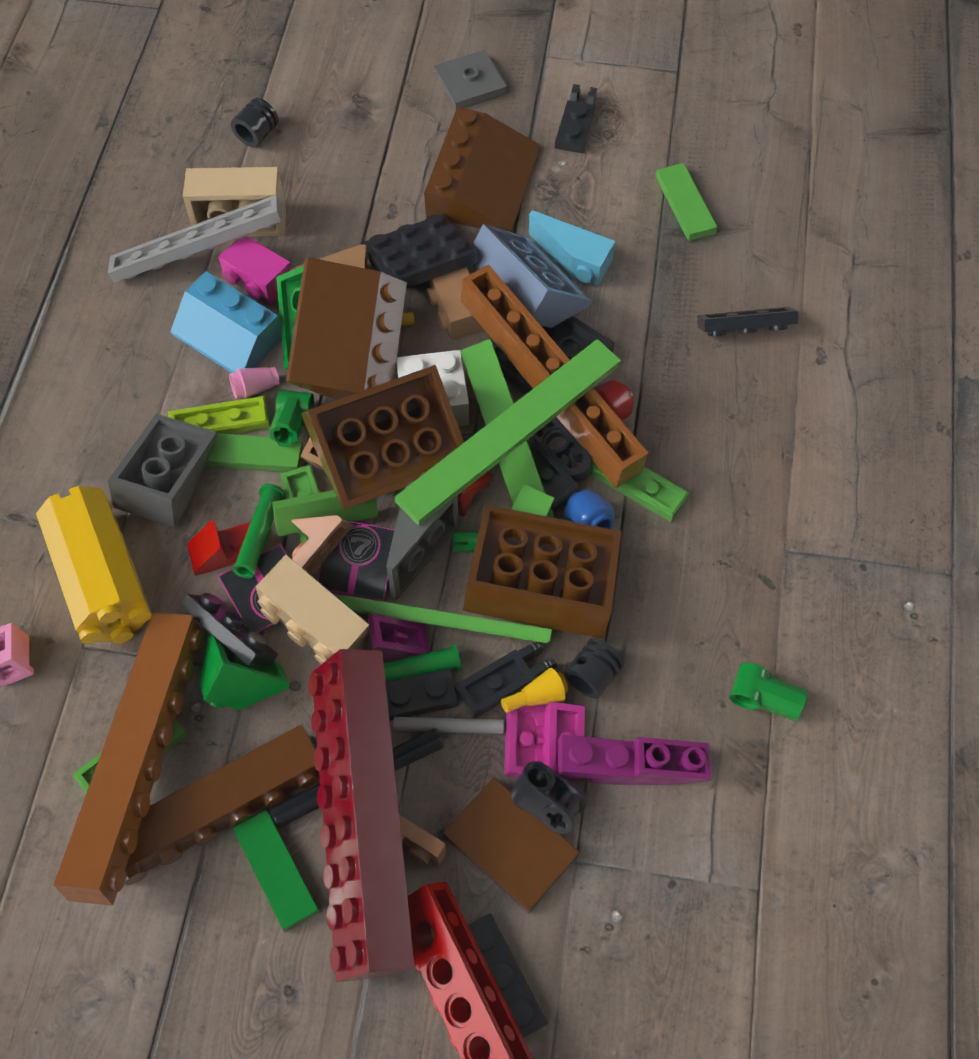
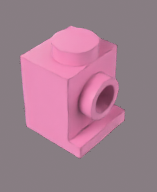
M13 623L0 626V685L4 687L34 674V668L29 665V635Z

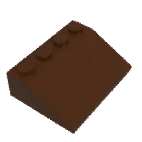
M457 107L424 192L426 217L444 214L451 223L479 229L485 224L512 232L540 151V144L487 113Z
M310 257L306 258L286 382L338 400L394 380L407 283L380 271Z
M436 365L302 413L312 444L343 510L406 487L409 482L417 480L423 472L426 473L464 443Z
M485 504L467 583L463 611L603 639L612 612L621 531Z

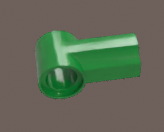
M279 390L276 399V414L269 429L270 439H273L282 447H290L292 443L298 442L305 423L302 413L314 408L313 393Z
M745 662L739 665L729 694V700L733 704L747 710H758L761 708L797 722L805 705L808 691L771 677L770 672L758 664Z

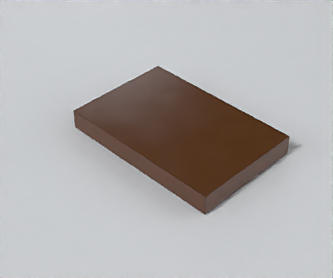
M494 777L443 832V837L527 913H530L580 853L558 833L551 831L544 823L516 806L511 799L510 791Z

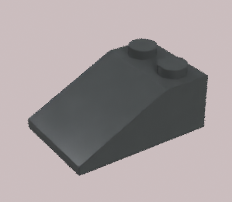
M155 414L108 479L112 507L175 527L190 505L216 441L217 432Z
M412 480L411 482H409L406 487H408L410 484H412V483L414 482V480ZM457 496L419 526L401 508L399 509L386 565L391 597L395 600L402 595L453 534V531L459 527Z

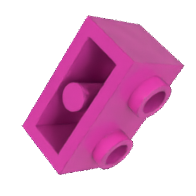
M248 236L236 239L218 257L222 276L228 283L240 286L252 298L256 300L261 299L269 305L278 298L276 277L289 272L291 268L288 260Z

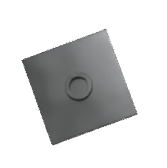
M485 50L434 65V73L455 110L457 107H468L507 94V86Z

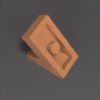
M338 515L293 519L291 522L305 533L309 539L295 548L291 560L312 576L354 525Z
M399 815L403 851L406 847H409L408 853L417 861L425 865L431 861L439 866L447 854L446 844Z

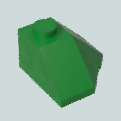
M209 632L198 682L204 701L219 709L228 707L240 710L287 690L290 683L280 664L274 661L272 666H248Z

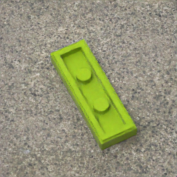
M265 396L168 411L169 418L220 434H239L270 428Z

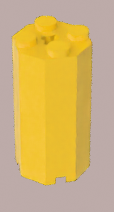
M87 486L73 487L69 489L71 495L63 498L60 497L59 493L49 496L36 515L81 642L83 644L110 641L114 644L128 642L133 638V632L138 631L151 618L152 613L109 499L103 488Z

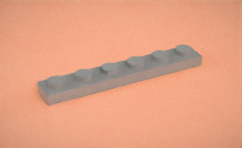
M276 194L111 255L107 274L114 283L123 279L129 280L136 277L139 273L150 269H160L169 262L187 259L194 253L205 249L217 248L221 243L232 239H242L251 232L262 228H272L282 221V204Z

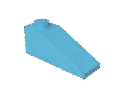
M533 210L530 212L529 235L571 277L598 287L613 261L615 241Z

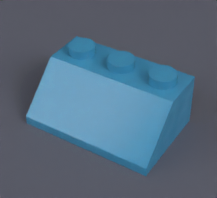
M207 271L185 291L171 328L173 336L231 373L236 372L237 368H255L282 340L281 326L277 314Z

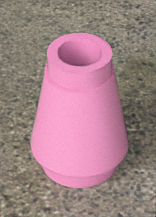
M275 367L237 368L236 372L229 374L231 389L236 399L253 397L274 386H278L280 383Z

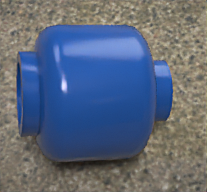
M586 489L570 496L564 510V518L571 522L612 529L615 511L612 505L593 489Z

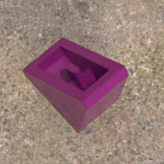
M377 614L368 616L373 649L382 651L383 663L431 652L425 624Z

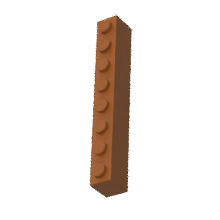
M489 264L462 279L461 302L533 389L570 361ZM594 388L557 416L569 433L589 453L590 458L615 488L620 487L643 471L649 453Z
M154 612L151 615L53 884L68 901L113 906L117 892H120L124 886L126 879L125 868L130 854L136 850L138 844L137 832L142 817H145L149 811L150 793L154 782L161 775V760L165 748L171 744L173 737L172 727L176 715L182 711L184 703L183 694L187 682H190L193 678L194 661L197 652L201 651L204 644V633L200 630L193 615Z

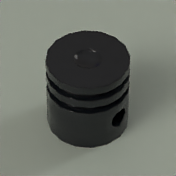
M256 97L232 119L230 125L235 136L242 143L253 148L257 147L277 126L279 117L267 101Z
M590 638L587 645H584L582 651L576 655L565 669L564 675L569 683L579 692L590 698L598 699L612 682L614 676L622 669L624 660L605 641L598 638Z

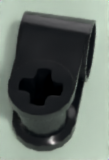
M538 761L529 762L524 767L510 791L511 799L516 806L544 823L551 831L559 834H567L572 830L576 814L582 812L588 802L585 792L579 786L570 783L554 772L548 765ZM573 796V800L571 801V803H568L567 800L569 799V797ZM560 813L562 816L556 821V817Z

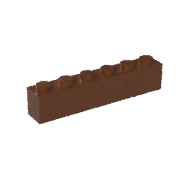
M302 724L150 805L147 815L142 817L137 832L138 844L136 850L130 854L125 868L126 879L124 884L131 885L139 882L147 876V871L159 864L168 865L182 857L183 851L196 844L197 846H202L210 843L217 838L218 832L230 825L236 827L252 818V813L265 806L271 808L273 805L284 801L287 798V794L298 788L307 789L319 782V770L315 768L314 764L316 750Z

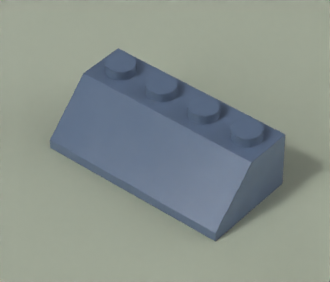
M483 224L472 244L478 253L479 262L474 264V269L477 271L489 264L541 326L552 328L590 306L592 301L528 237Z

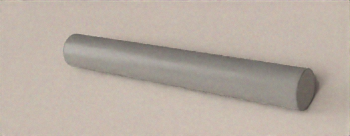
M394 717L393 730L394 732H427L435 728L440 733L503 734L504 719Z

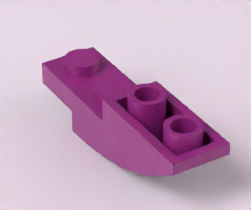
M561 735L558 738V774L560 776L590 778V783L613 785H673L709 782L711 780L709 743L637 737L634 741Z

